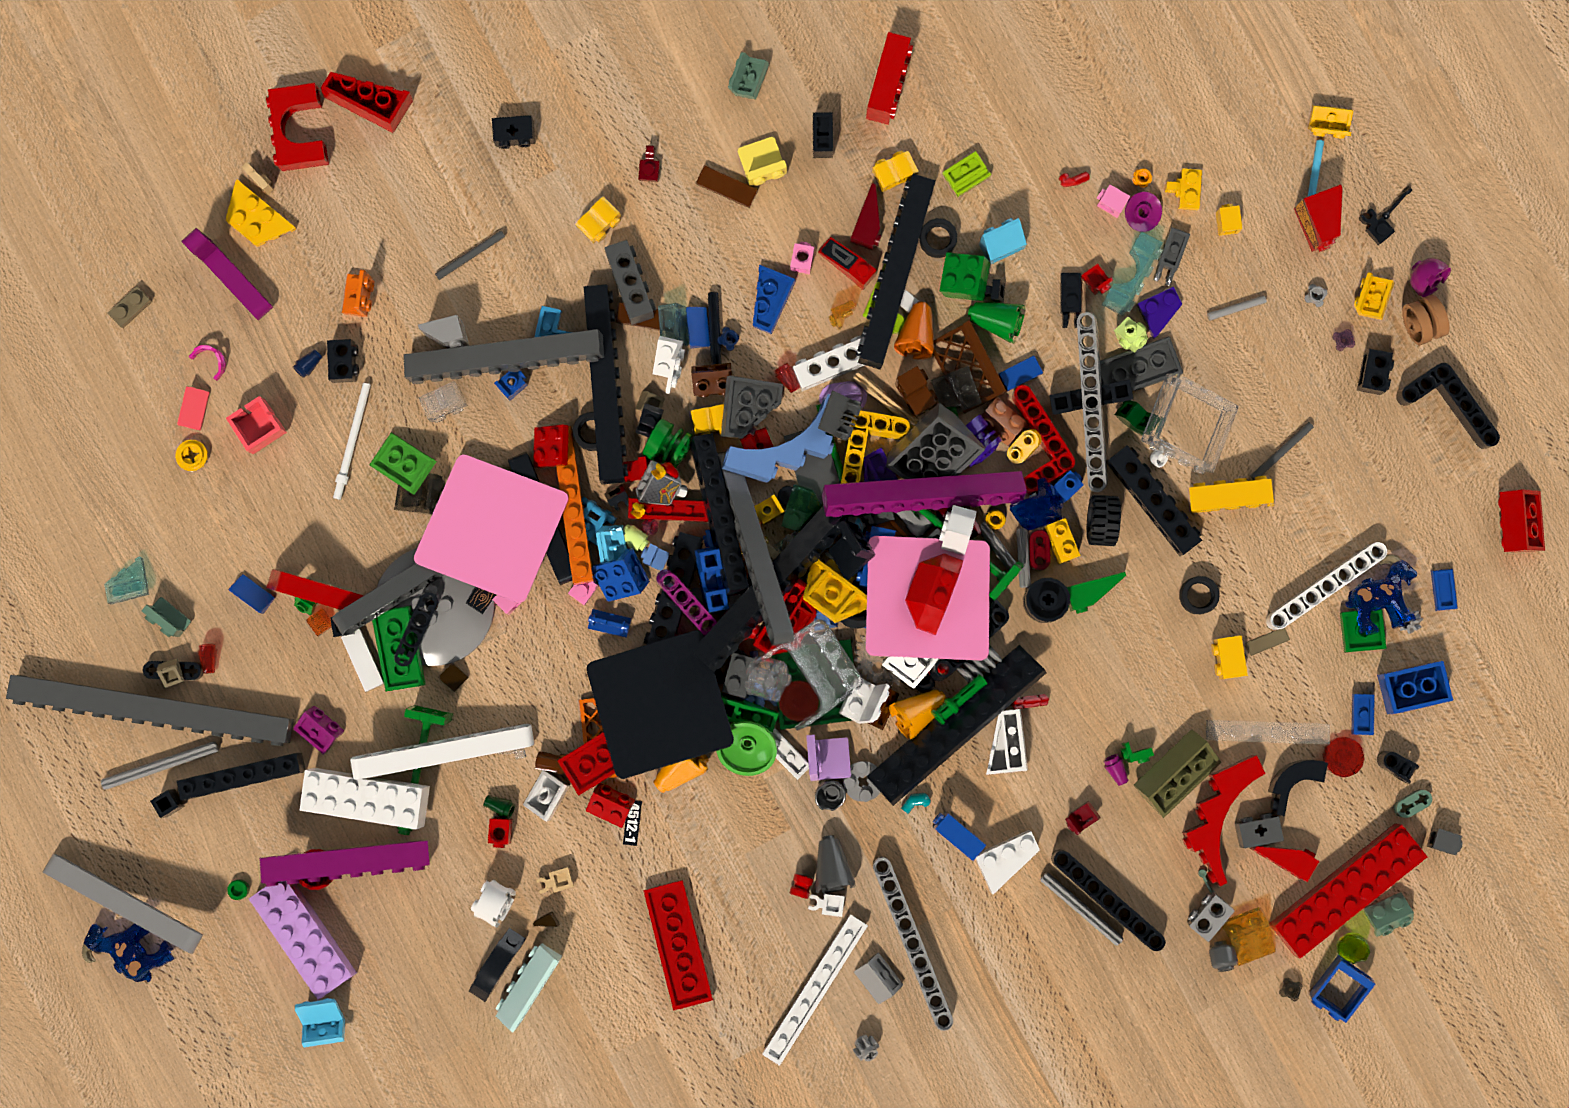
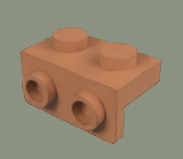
M996 398L981 415L989 424L986 429L989 432L994 430L996 432L994 436H1000L1001 442L1006 446H1009L1028 423L999 398Z

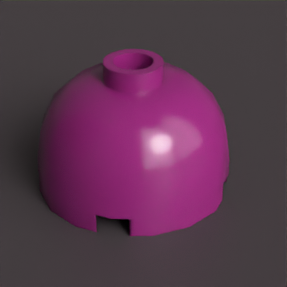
M1428 258L1422 262H1416L1412 267L1413 272L1410 276L1412 289L1421 297L1435 293L1438 290L1436 286L1440 282L1444 283L1449 277L1451 268L1445 262L1436 258Z

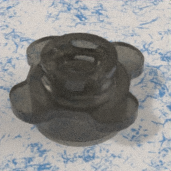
M1290 978L1283 979V987L1279 990V994L1281 997H1288L1292 1001H1297L1303 985L1301 982H1293Z

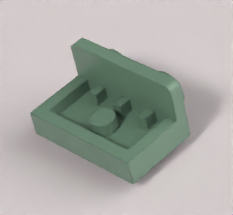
M741 52L736 61L733 75L729 80L728 88L736 96L756 100L769 63L766 60L751 58L746 53Z
M162 597L153 606L146 605L141 610L146 615L144 618L153 625L155 623L161 627L160 631L168 637H180L192 622Z
M1401 892L1364 909V913L1374 928L1376 937L1380 935L1387 936L1393 932V929L1398 927L1404 928L1410 925L1414 917L1413 910Z

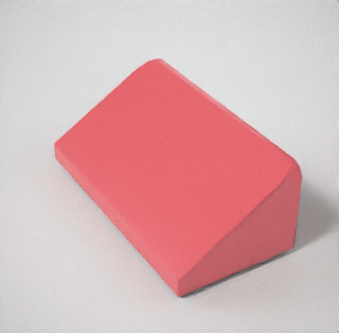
M186 386L177 425L201 431L210 392Z

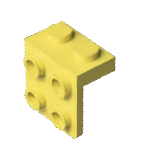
M769 137L738 149L749 186L761 185L767 180L778 179L787 174L785 160H782L774 137Z

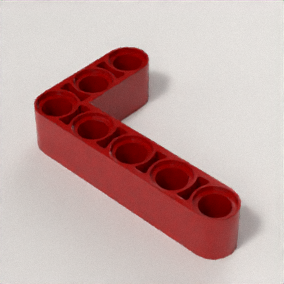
M1020 385L1012 394L1013 402L1025 421L1028 422L1027 424L1030 429H1035L1040 433L1042 439L1040 445L1051 460L1024 477L1025 486L1027 479H1032L1036 483L1034 489L1026 486V493L1032 494L1069 472L1075 465V459L1032 390L1026 385ZM1024 391L1027 394V399H1019L1017 392ZM1028 408H1035L1038 415L1036 417L1030 416ZM1041 424L1046 425L1048 433L1042 434L1038 426ZM1051 441L1058 443L1059 449L1057 451L1050 449L1049 443ZM1061 458L1068 459L1070 463L1068 468L1061 466ZM1046 468L1050 469L1053 473L1052 478H1046L1043 475V470Z
M272 569L266 587L280 593L339 610L344 609L364 596Z

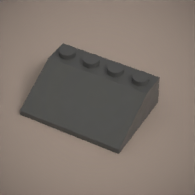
M938 403L888 452L886 467L903 479L958 476L985 450V446L953 412Z

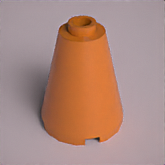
M919 301L912 305L894 343V350L904 357H907V354L914 355L913 359L917 360L928 359L932 356L934 352L932 308L928 303Z

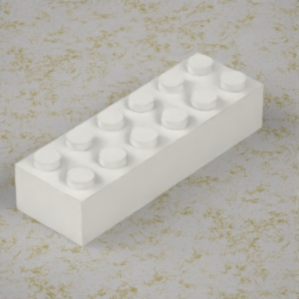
M310 768L305 770L300 811L419 829L425 826L430 786L376 777L353 779V774Z

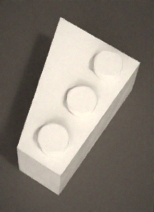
M1021 709L1002 711L998 715L986 775L1028 770Z
M1027 830L982 851L975 860L990 892L994 894L1040 849L1032 832Z

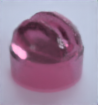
M655 519L643 521L641 524L643 525L642 532L647 535H656L658 522Z

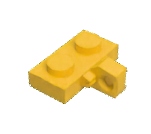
M1182 168L1181 176L1176 179V182L1167 181L1165 184V192L1175 193V197L1179 198L1178 209H1200L1202 170Z

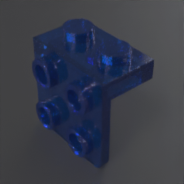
M1045 478L1037 480V496L1010 505L1012 514L1021 527L1026 528L1028 531L1062 520L1061 508L1064 507L1063 501L1060 496L1057 497L1053 485H1049Z

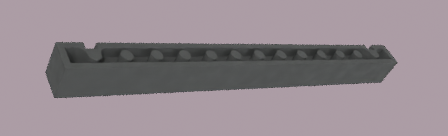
M10 675L6 699L13 700L12 704L25 705L26 702L33 703L32 707L45 708V705L53 706L52 710L65 712V708L73 709L72 713L85 715L86 711L92 712L93 717L104 718L105 715H111L112 720L124 721L125 718H130L132 723L144 724V721L152 722L151 726L164 727V724L172 725L171 729L184 731V727L192 728L191 732L204 734V730L212 731L211 735L223 737L224 734H231V738L237 740L250 737L251 742L263 743L264 740L271 741V745L283 746V743H290L294 719L21 675Z

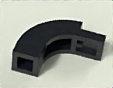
M1299 760L1280 769L1272 779L1268 789L1269 793L1275 794V798H1272L1270 808L1273 810L1272 814L1285 816L1290 790L1298 782L1303 780L1325 782L1328 762Z
M509 928L482 966L469 992L486 1002L526 938Z

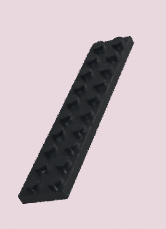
M1018 645L1002 659L1001 663L998 662L996 664V668H991L990 673L983 675L987 685L959 707L958 713H953L945 720L943 725L934 718L916 737L911 740L909 739L867 775V778L889 803L894 806L1047 673L1046 670L1024 648Z

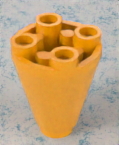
M706 755L662 767L657 773L656 779L653 780L654 785L662 793L670 791L704 774L708 770L706 763L709 759Z

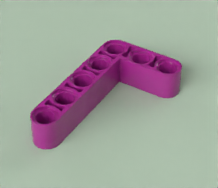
M198 228L191 231L181 241L196 257L207 265L258 321L273 308L268 300L216 244Z
M661 570L657 574L656 581L658 585L705 636L717 621L670 570ZM671 576V582L664 585V578ZM684 591V596L681 599H676L677 593ZM693 605H697L696 612L690 614L689 609ZM705 620H710L709 626L702 628V623Z

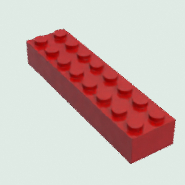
M1394 823L1272 920L1269 925L1291 953L1301 959L1428 856L1402 824Z

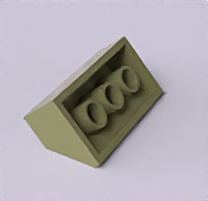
M1191 729L1148 772L1140 777L1134 786L1141 796L1164 818L1222 762L1209 743Z

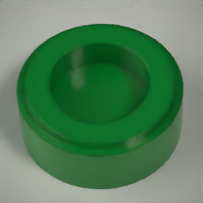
M242 879L234 880L228 885L227 893L233 900L244 899L249 894V885Z

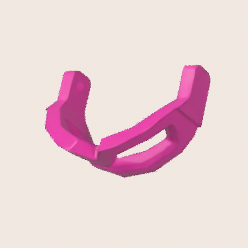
M209 345L195 347L194 351L189 355V358L192 360L198 353L206 350L215 353L218 360V372L213 378L218 381L226 369L223 354Z

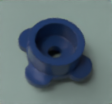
M725 327L722 329L723 333L717 338V341L720 345L723 344L728 351L734 349V345L737 344L739 335L734 330H730L729 327Z

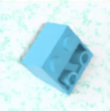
M1010 218L1002 222V226L996 229L991 227L983 232L984 234L981 237L979 246L984 256L991 262L990 265L1025 249L1027 243L1019 218L1015 220Z

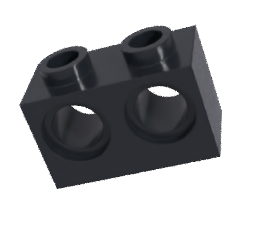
M813 112V158H833V112Z
M327 340L328 380L332 383L357 382L356 376H359V365L356 364V357L359 355L358 345H355L353 340ZM343 347H347V353L343 356H340V349ZM347 366L348 373L340 375L341 368Z
M1370 348L1363 353L1357 391L1382 395L1389 390L1391 379H1388L1389 373L1394 367L1393 353ZM1375 358L1382 361V367H1378L1375 364ZM1372 377L1378 380V387L1372 384Z

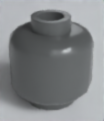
M1226 941L1215 942V946L1209 949L1212 967L1218 969V972L1234 970V966L1238 964L1234 945L1227 944Z

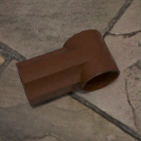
M538 751L535 769L556 772L558 775L566 776L558 763V760L566 755Z

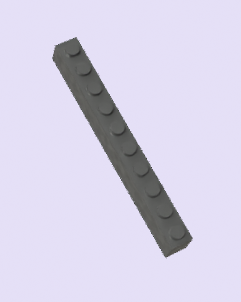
M596 329L403 354L404 376L412 384H422L426 380L440 382L443 381V378L461 379L462 376L466 375L479 377L482 375L481 373L500 374L501 371L505 370L518 372L521 368L534 370L544 365L557 367L560 363L574 365L584 360L596 362L598 359L604 358L603 334Z

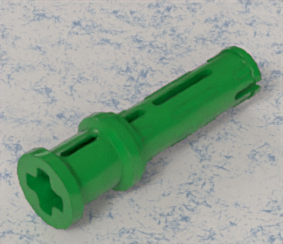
M978 674L977 677L951 699L946 698L940 707L936 710L933 709L931 711L932 715L941 725L945 724L947 718L953 713H958L959 707L987 685L986 680Z

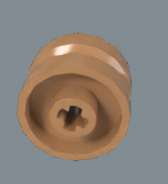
M1431 294L1421 298L1419 302L1413 301L1403 306L1402 317L1404 325L1415 344L1420 346L1432 341V338L1439 339L1449 334L1448 315L1443 304L1435 295Z

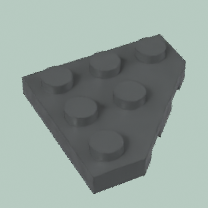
M727 376L721 436L737 439L745 437L749 430L757 426L767 417L768 413L781 404L783 384Z

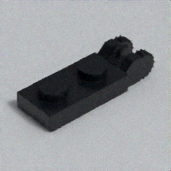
M1061 273L1060 314H1062V328H1067L1068 314H1074V327L1077 328V318L1081 313V273Z

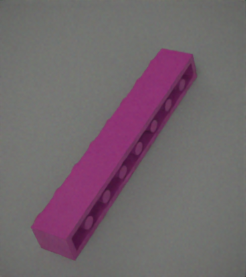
M427 840L259 858L261 883H265L266 887L278 886L280 881H287V884H298L300 879H308V882L321 881V877L329 876V880L342 879V875L350 874V878L362 877L363 872H371V875L384 874L383 870L391 869L392 873L404 872V868L412 867L413 871L425 870V866L430 865Z

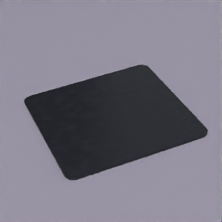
M695 630L598 659L587 665L586 671L617 777L626 779L722 750L733 744L734 737L715 672H712L691 652L704 638L702 632Z

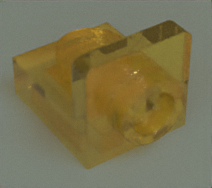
M853 300L830 309L829 321L832 327H837L838 331L842 329L839 317H842V319L848 318L855 311L856 307Z

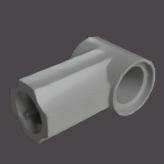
M912 510L896 513L915 538H920L933 526L918 511L914 513Z

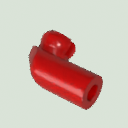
M1086 171L1071 178L1068 173L1059 176L1060 184L1063 187L1078 186L1090 180V176Z

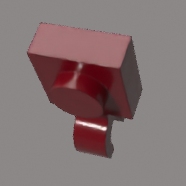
M646 145V160L639 161V181L659 182L660 161H654V146Z

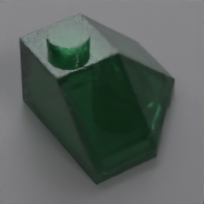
M796 484L793 485L782 521V527L800 532L822 508L813 489Z

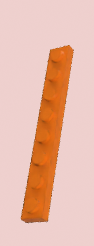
M569 426L568 465L556 466L559 490L564 491L568 495V503L563 512L572 581L574 585L594 582L573 433L572 427Z

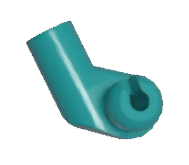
M925 793L911 794L901 809L909 814L914 806H929L931 799Z

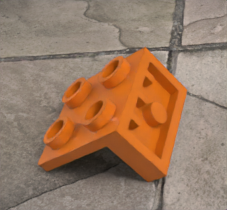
M360 269L359 275L347 274L342 308L343 314L367 317L368 312L371 311L372 301L369 299L370 292L374 291V280L365 270Z

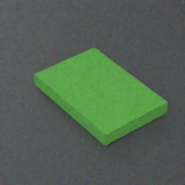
M391 432L369 466L415 495L437 461Z

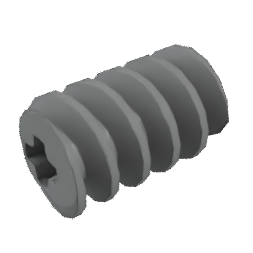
M989 645V654L985 660H969L970 663L965 661L963 663L964 669L959 667L957 671L970 683L978 674L984 677L982 671L990 673L989 665L996 668L995 660L1000 663L1002 660L998 653Z

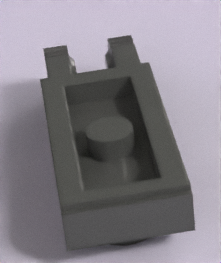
M1171 227L1157 264L1158 268L1154 281L1158 282L1163 268H1166L1170 272L1166 277L1165 285L1170 286L1189 240V233Z

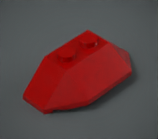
M944 553L919 562L905 599L917 629L936 635L959 577L963 560Z
M798 579L793 585L792 590L783 596L794 631V641L772 645L763 621L760 625L761 629L754 639L753 646L769 656L796 650L817 616L816 609L803 600L807 583Z

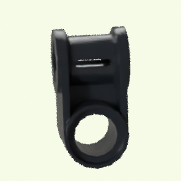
M1383 751L1377 757V763L1382 769L1407 784L1411 783L1412 775L1420 767L1413 761L1391 751ZM1390 755L1392 763L1388 766L1386 758Z

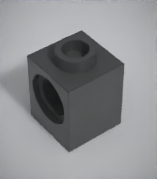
M1432 827L1427 847L1457 855L1463 845L1462 836Z

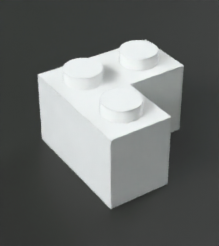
M953 505L951 512L947 511L939 539L943 541L941 549L965 555L977 511Z

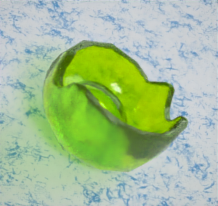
M1351 932L1342 935L1337 941L1338 955L1350 963L1365 962L1368 959L1370 947L1362 935Z

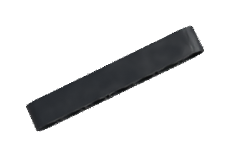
M527 451L508 459L513 473L540 482ZM557 526L546 554L561 586L572 581L568 549Z
M1060 849L1053 852L1051 856L1053 865L1146 947L1153 951H1161L1164 948L1166 941L1163 935L1071 854ZM1059 854H1065L1066 862L1062 865L1057 863V856ZM1079 867L1082 870V874L1079 878H1074L1072 871ZM1091 881L1097 883V889L1093 892L1088 890V884ZM1106 895H1111L1113 898L1110 905H1104L1103 903ZM1126 908L1128 916L1125 919H1120V910ZM1142 922L1144 925L1143 930L1139 933L1135 932V924ZM1153 936L1159 937V943L1156 946H1151L1150 939Z

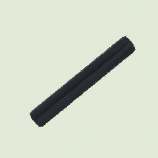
M709 292L711 364H722L721 345L717 341V338L720 337L718 292Z

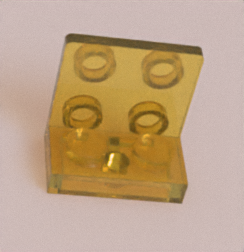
M1259 907L1229 918L1222 926L1231 941V945L1236 950L1238 966L1276 952L1269 922Z

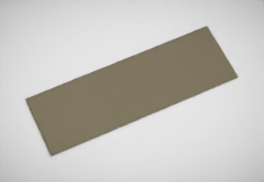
M1285 628L1249 641L1246 645L1252 656L1287 642L1290 639Z

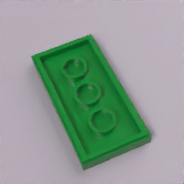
M411 606L389 609L372 620L386 692L426 685L419 647L410 665L399 666L394 660L395 651L412 615ZM415 633L407 634V643H416L417 635ZM402 644L401 647L405 648L404 653H399L398 655L401 663L404 660H409L407 652L408 650L413 652L414 649L407 647L405 644Z

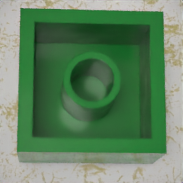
M946 253L939 291L946 298L984 301L991 262L985 256Z

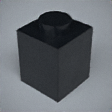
M175 789L167 790L150 800L160 818L169 817L185 807Z

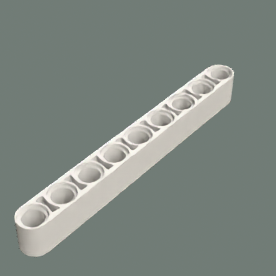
M522 724L358 755L350 758L353 779H364L533 746L535 743L531 724Z

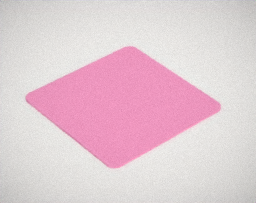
M461 455L453 466L415 552L414 560L420 566L514 602H524L527 599L568 503V495L564 491L468 455Z
M871 537L869 544L876 555L868 562L867 653L871 656L985 660L989 654L990 547L985 541L969 540L965 555L941 549L943 541L935 538ZM945 553L963 560V564L936 635H932L915 627L905 599L919 562Z

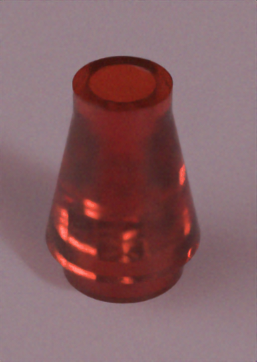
M788 362L774 370L776 373L775 377L790 393L800 388L793 367Z
M215 644L199 645V650H197L204 674L215 673L218 651Z

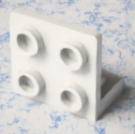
M660 336L652 374L668 378L666 393L670 394L672 387L676 388L677 381L680 378L682 371L680 364L683 361L685 350L682 349L683 341Z
M856 676L839 713L859 724L876 721L880 716L882 703L889 696L888 689L890 685H873Z

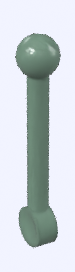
M1200 869L1198 875L1203 878L1210 893L1214 892L1206 877L1207 872L1204 869ZM1215 903V907L1221 908V904Z

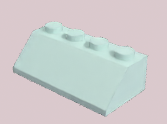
M543 943L539 947L534 946L529 954L531 960L528 965L525 963L522 965L517 973L520 975L517 982L512 981L508 987L507 992L509 995L506 1000L502 998L495 1008L498 1010L496 1017L512 1032L519 1027L562 958L560 954Z

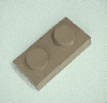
M136 286L108 314L124 329L152 301Z

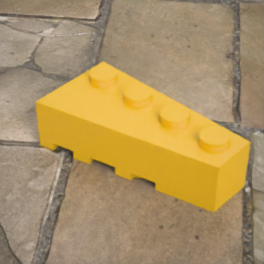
M1257 476L1253 481H1247L1246 478L1234 479V483H1226V480L1214 481V485L1207 486L1204 482L1194 483L1193 487H1189L1192 513L1220 511L1223 508L1225 510L1240 509L1242 506H1245V508H1258L1262 504H1267V507L1274 506L1272 479H1267V476Z

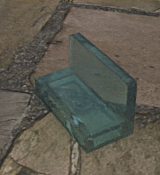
M678 303L658 306L660 336L683 341L684 346L689 345L686 306Z

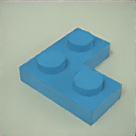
M541 306L534 337L572 332L558 330L561 310Z

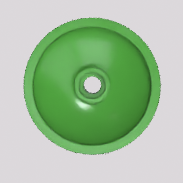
M740 721L730 724L734 737L733 744L728 748L716 751L723 766L731 772L743 776L758 775L768 770L774 763L777 755V743L772 733L764 726L751 721Z

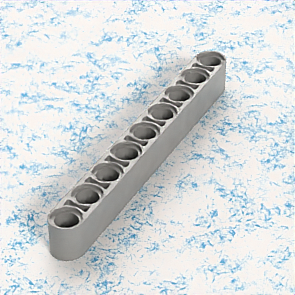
M1084 312L1077 318L1087 477L1089 488L1094 492H1101L1107 486L1108 475L1098 327L1096 316L1092 312ZM1085 315L1092 318V324L1089 327H1085L1082 324V318ZM1085 336L1093 338L1094 343L1091 347L1084 345L1083 339ZM1087 356L1095 359L1093 367L1085 365L1084 361ZM1092 376L1096 379L1095 387L1087 386V377ZM1089 397L1097 399L1098 405L1096 407L1088 405L1087 399ZM1090 417H1096L1099 420L1098 427H1091L1089 425ZM1092 437L1099 438L1101 442L1099 447H1093L1090 444ZM1093 457L1101 459L1102 465L1100 467L1092 465L1091 460ZM1093 478H1101L1103 486H1094Z
M53 853L43 870V873L188 953H194L203 937V934L57 854Z
M877 857L873 861V870L933 1021L938 1029L942 1031L949 1030L953 1025L952 1015L893 867L886 857ZM879 861H885L888 864L887 869L883 872L878 871L876 868ZM887 880L895 882V888L891 891L884 888V883ZM895 899L903 901V906L899 910L892 908V902ZM904 918L909 919L911 922L907 929H902L899 926L900 921ZM910 938L918 939V945L915 948L907 946V941ZM918 957L926 959L923 967L915 965V960ZM930 976L933 978L931 986L923 985L922 981L925 977ZM933 996L941 997V1002L939 1005L934 1006L930 1004V999ZM941 1015H946L949 1017L947 1024L940 1025L938 1018Z

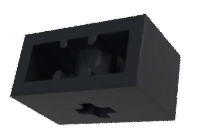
M531 115L492 118L493 142L496 147L509 149L511 146L518 145L525 148L530 147V144H535L534 120ZM516 130L515 136H511L513 131Z

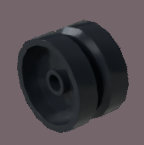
M1042 578L1033 582L1025 590L1023 596V607L1027 615L1040 623H1051L1062 618L1070 605V594L1067 587L1054 578ZM1045 597L1049 599V603L1047 605L1045 601H1042V599Z

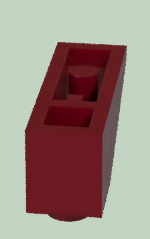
M874 183L871 184L850 240L851 243L869 250H873L874 245L878 246L882 237L879 234L880 221L876 184Z

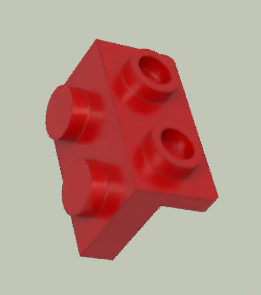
M599 783L591 796L586 812L622 828L635 799L612 789L608 785Z

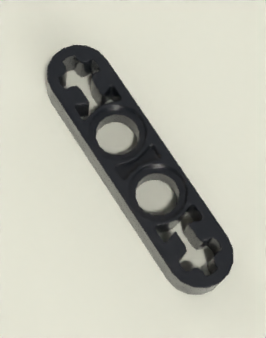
M424 592L419 597L395 651L394 660L399 666L404 667L411 664L432 618L438 599L431 592ZM430 595L434 603L433 605H428L426 609L430 610L428 615L424 611L418 610L419 606L424 608L425 602L423 598H428ZM418 614H423L426 617V622L421 626L416 625L414 622V618ZM415 633L418 637L417 642L408 644L406 641L407 634ZM402 644H405L407 647L414 649L413 652L410 650L407 652L409 660H404L401 663L398 655L399 653H404L405 648L401 647Z

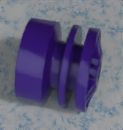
M980 414L965 425L985 446V450L969 465L970 468L988 458L1002 441L1000 436L993 441L990 440L996 433L994 430L987 434L983 432L989 424Z

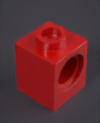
M490 818L488 843L493 844L495 848H505V844H510L513 819ZM498 827L505 831V836L502 839L497 838L495 835Z

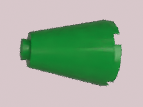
M976 302L974 306H970L968 317H970V321L1014 344L1016 340L1013 338L1014 336H1019L1025 315L1021 314V310H1025V305Z

